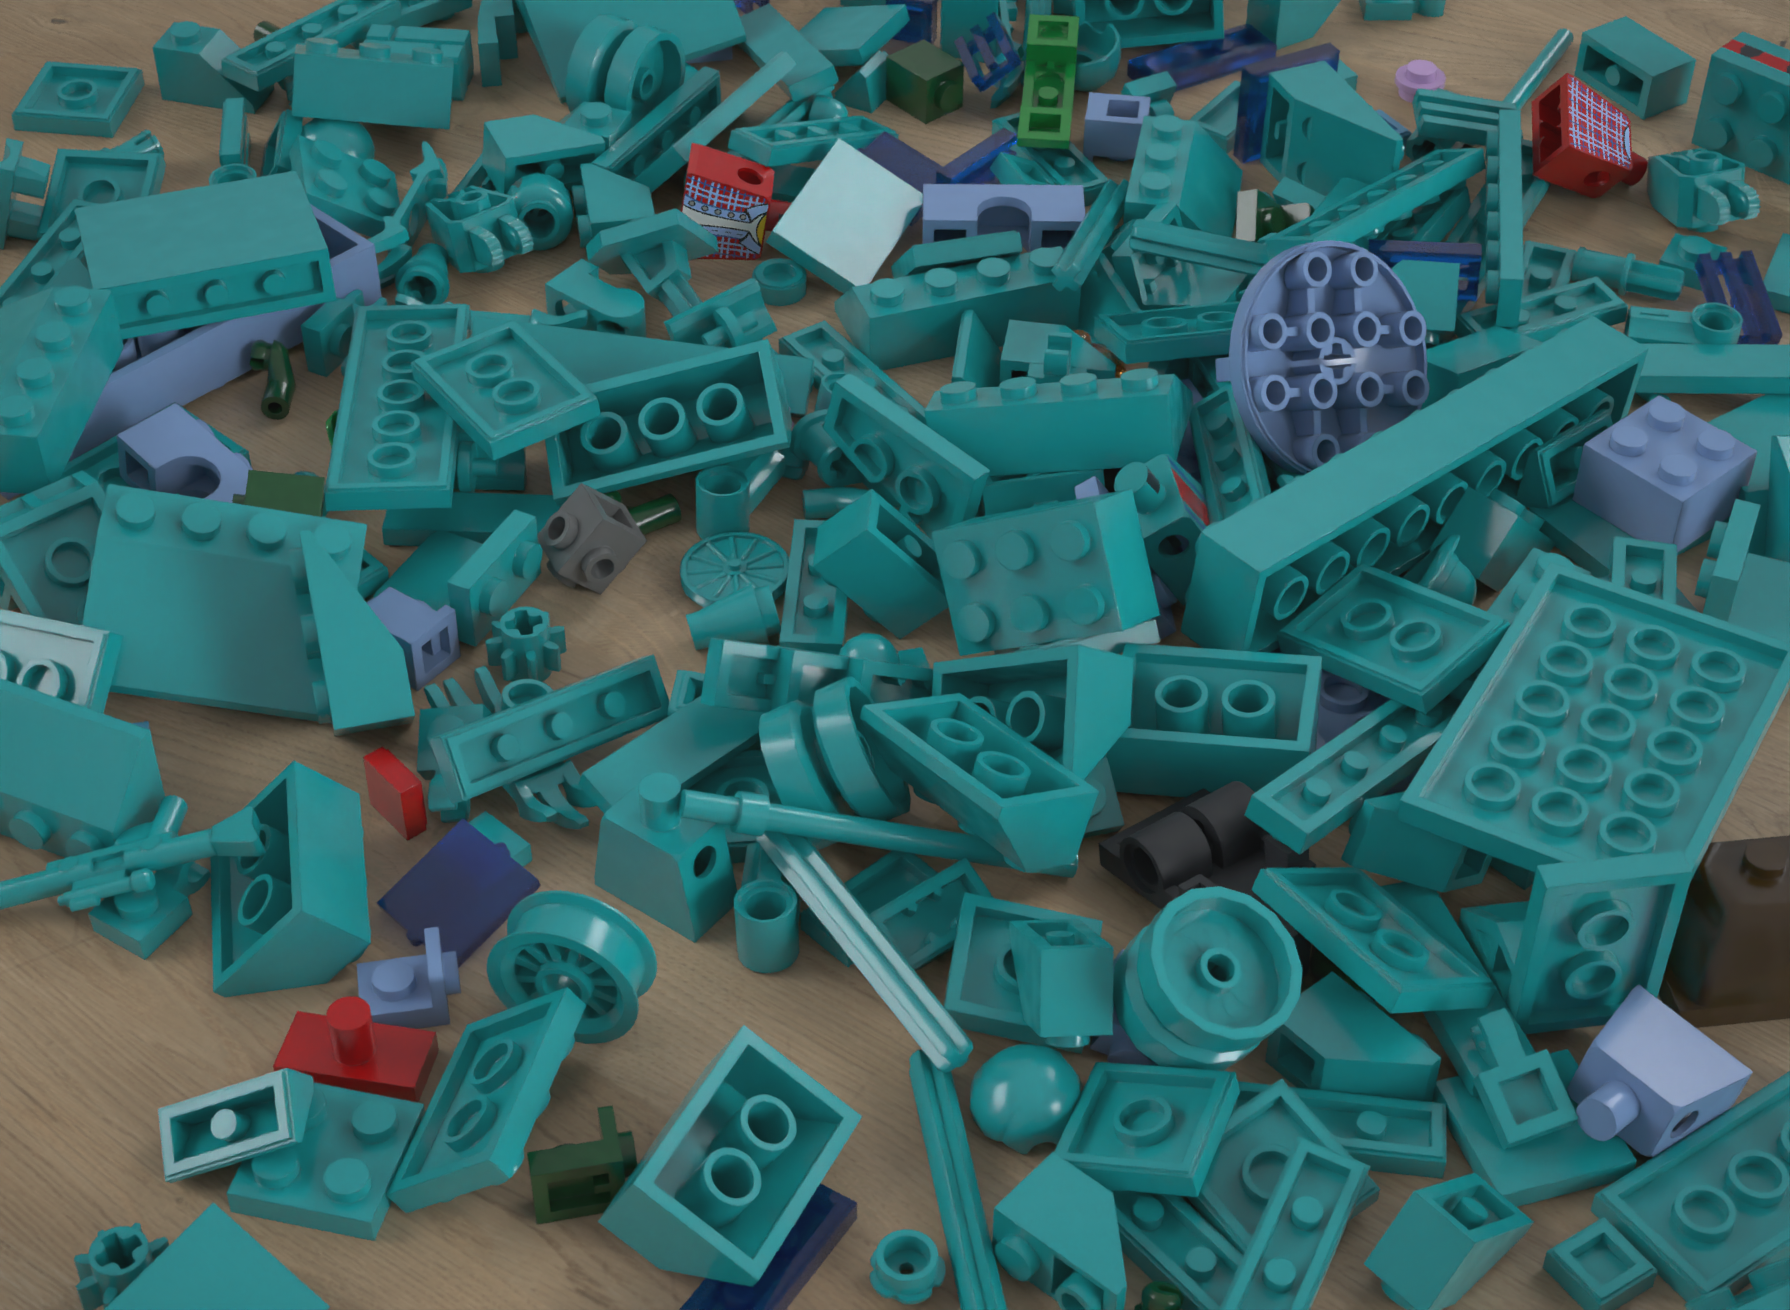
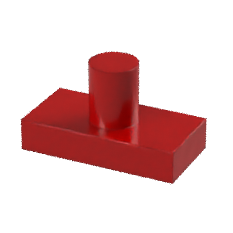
M355 996L343 997L334 1001L329 1006L326 1015L302 1011L296 1012L274 1062L273 1069L275 1072L289 1068L312 1076L314 1083L419 1103L439 1052L437 1034L434 1031L374 1023L370 1005L364 999Z

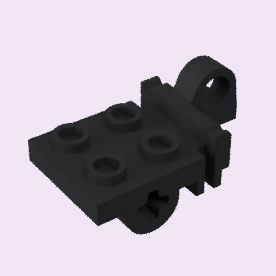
M1233 781L1211 793L1203 788L1098 843L1100 865L1161 910L1172 900L1195 888L1221 886L1250 895L1279 918L1294 939L1303 969L1302 977L1308 973L1311 943L1251 889L1260 869L1315 868L1316 864L1309 860V848L1299 855L1244 816L1251 796L1255 793L1246 784Z

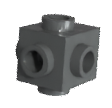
M583 483L577 487L561 508L548 519L546 525L538 534V542L549 559L546 566L555 578L569 587H575L578 583L599 594H602L616 576L626 568L628 562L647 541L624 504Z

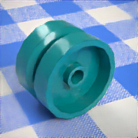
M613 14L598 15L586 25L577 39L568 63L565 90L566 102L570 112L584 101L590 103L602 102L612 108L630 111L632 127H634L684 84L686 72L685 51L680 38L670 31L650 25L640 27L630 19Z
M846 677L816 690L812 710L797 700L762 714L758 726L761 749L769 775L783 805L888 821L910 811L911 796L907 782L889 769L862 723L860 714L863 705L875 703L863 685L854 677ZM807 837L817 850L837 843L835 841Z
M1221 886L1195 888L1169 902L1153 918L1150 925L1143 928L1128 943L1114 967L1113 1002L1119 1024L1135 1047L1158 1065L1163 1067L1225 1071L1242 1060L1262 1040L1269 1037L1287 1022L1300 999L1303 969L1294 939L1275 913L1245 893Z

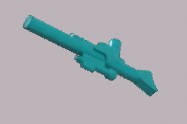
M165 796L160 803L153 822L136 825L123 831L115 840L114 846L47 863L46 870L0 881V910L63 894L57 898L59 906L66 905V907H69L74 912L98 906L102 898L130 891L142 893L152 890L155 886V876L152 871L216 855L262 856L266 853V849L259 836L261 822L253 807H246L215 824L212 828L178 836L188 811V804L178 796Z

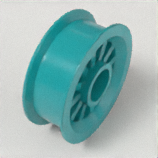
M554 890L531 894L514 906L507 921V936L500 939L493 946L487 958L486 967L488 980L493 991L508 1009L568 987L586 1004V1008L574 1033L575 1041L584 1044H598L616 1040L633 1027L639 1012L638 998L650 989L656 978L657 958L650 941L643 931L616 908L587 895Z

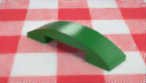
M1029 14L1026 65L1017 146L1069 149L1079 17Z

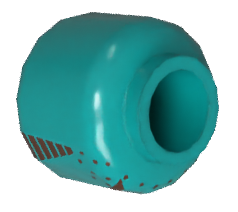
M540 173L523 176L513 183L507 195L513 196L519 221L522 220V223H525L529 232H531L534 244L531 250L543 251L554 248L563 242L572 229L574 217L571 195L563 183L550 175Z

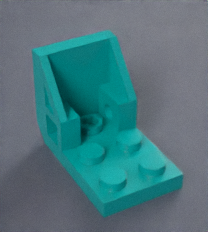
M83 470L0 506L1 609L12 611L19 608L22 614L82 626L96 537L106 495L98 481Z
M1683 850L1649 854L1638 853L1630 856L1537 865L1529 901L1461 908L1458 926L1490 979L1494 982L1498 992L1524 1034L1602 1026L1607 1024L1636 986L1640 985L1653 996L1658 997L1693 871Z

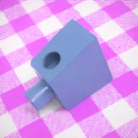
M1638 985L1630 992L1594 1039L1569 1083L1567 1091L1570 1098L1578 1104L1576 1110L1577 1121L1581 1129L1588 1136L1595 1140L1606 1141L1617 1135L1641 1155L1655 1157L1732 1108L1753 1071Z

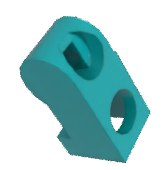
M580 259L545 283L547 314L564 316L575 311L588 310L587 324L581 328L582 330L647 338L645 301L642 295L628 288H616L600 280L598 266ZM562 300L569 302V304L566 305L564 308L562 305Z

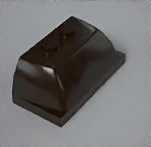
M1790 835L1710 843L1689 884L1660 986L1659 996L1662 1003L1695 1028L1790 1019Z

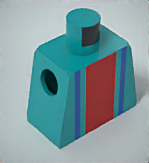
M1160 454L1144 464L1132 462L1125 465L1116 475L1114 489L1115 492L1132 489L1148 563L1178 601L1185 605V593L1191 583L1197 555L1195 553V544L1201 532L1210 525L1203 486L1169 454ZM1175 535H1182L1189 541L1187 548L1181 553L1177 548L1183 544Z

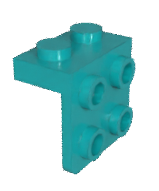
M1158 203L1144 218L1145 220L1183 227L1178 203ZM1130 235L1111 256L1112 267L1141 311L1237 301V294L1247 288L1251 279V275L1132 251L1129 248Z
M1735 499L1729 522L1715 521L1706 557L1717 559V561L1704 558L1694 595L1706 598L1703 614L1790 643V563L1748 553L1761 505Z
M514 509L483 544L447 531L433 532L375 592L373 598L390 586L414 600L425 602L435 611L447 605L455 609L459 641L476 647L492 629L491 623L499 621L542 573L541 561L543 551L538 542L536 516Z

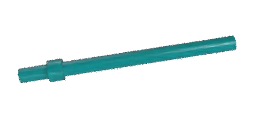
M683 789L678 803L679 817L730 825L732 833L761 837L765 831L958 861L966 857L971 863L1014 869L1004 861L1003 854L979 836L775 804L769 802L767 795L738 791L734 797ZM1078 854L1074 864L1043 869L1039 873L1073 878L1078 869Z

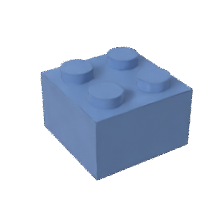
M1659 395L1584 444L1572 500L1636 539L1677 544L1678 553L1714 528L1716 520L1722 522L1730 517L1735 499L1739 497L1741 487L1749 485L1757 450L1735 439L1730 433L1718 429L1684 410L1679 404Z

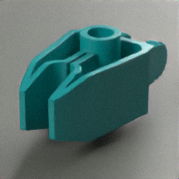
M1703 148L1672 152L1671 155L1663 154L1648 157L1647 193L1651 205L1676 227L1687 228L1693 232H1712L1717 230L1719 225L1729 221L1748 220L1758 217L1757 214L1760 213L1761 200H1759V194L1756 193V190L1744 183L1745 163Z
M472 185L447 194L448 199H436L424 204L434 243L442 246L447 251L449 263L460 273L493 272L505 265V259L517 254H525L533 249L534 244L531 232H529L525 223H522V220L519 221L513 196Z

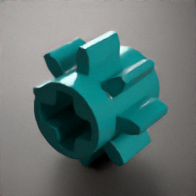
M518 607L506 612L500 621H493L491 623L493 638L486 640L488 665H501L503 680L513 682L521 679H534L543 682L551 675L552 671L559 672L562 669L560 654L567 652L564 626L551 627L549 612H543L534 607Z
M134 1223L132 1227L119 1226L106 1231L102 1229L97 1232L98 1236L92 1242L88 1254L75 1255L74 1258L80 1279L76 1289L83 1310H94L101 1305L105 1309L169 1246L167 1238H157L149 1243L140 1223Z

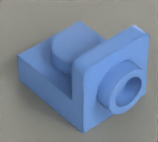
M439 927L424 928L426 954L357 963L359 998L364 999L370 1005L374 1023L414 1029L450 1024L447 995L461 993L456 951L442 952Z

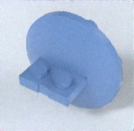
M1328 240L1305 243L1287 249L1272 258L1260 269L1246 288L1233 321L1229 357L1216 359L1217 382H1231L1241 418L1260 449L1282 469L1305 475L1327 463L1336 454L1345 453L1368 440L1374 433L1392 427L1408 418L1414 411L1421 409L1429 394L1425 344L1426 322L1423 316L1417 312L1413 300L1401 280L1376 255L1357 245L1343 241Z

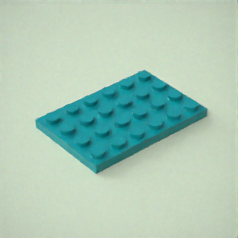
M1550 562L1401 797L1397 820L1535 873L1537 865L1630 856L1638 853L1649 854L1683 850L1693 871L1692 880L1790 688V643Z

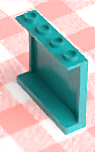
M297 171L74 209L92 288L112 290L122 340L337 301L328 247Z

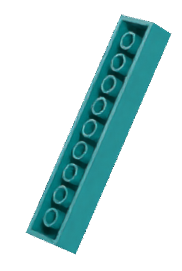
M1590 316L1569 329H1562L1554 337L1542 344L1526 349L1520 356L1504 365L1488 370L1482 377L1466 386L1452 390L1446 397L1430 406L1414 411L1408 418L1392 427L1374 433L1368 440L1345 453L1336 454L1327 463L1307 474L1296 476L1287 485L1262 499L1257 498L1245 508L1224 520L1211 523L1201 532L1195 544V553L1197 555L1191 583L1185 593L1186 608L1181 632L1203 648L1270 653L1280 647L1276 634L1361 563L1395 576L1412 568L1431 552L1429 548L1468 487L1486 497H1489L1492 490L1496 488L1517 501V492L1525 473L1524 469L1530 451L1555 438L1572 426L1577 425L1601 409H1609L1613 425L1628 415L1648 348L1599 319Z

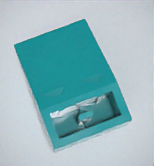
M1325 60L1269 73L1260 162L1278 182L1285 176L1327 196L1341 178L1348 177L1370 185L1399 169L1400 162L1404 157L1403 138Z
M310 529L300 530L301 548L288 551L296 596L310 594L313 613L300 615L307 659L321 658L324 679L312 681L319 724L332 722L334 736L412 723L415 718V711L403 648Z

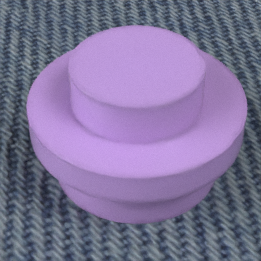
M1413 60L1401 66L1395 75V84L1399 88V96L1411 103L1418 88L1433 91L1437 88L1443 89L1446 80L1445 74L1434 63L1427 60Z

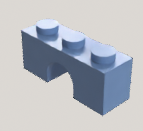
M923 184L922 244L1016 230V232H1020L1022 247L1027 252H1032L1037 248H1054L1059 246L1064 250L1085 217L1083 185Z
M177 403L117 435L120 477L133 488L171 494L179 493V495L232 503L233 494H246L248 471L253 470L248 460L240 453L230 451L214 436L212 430L204 421L200 419L195 420Z

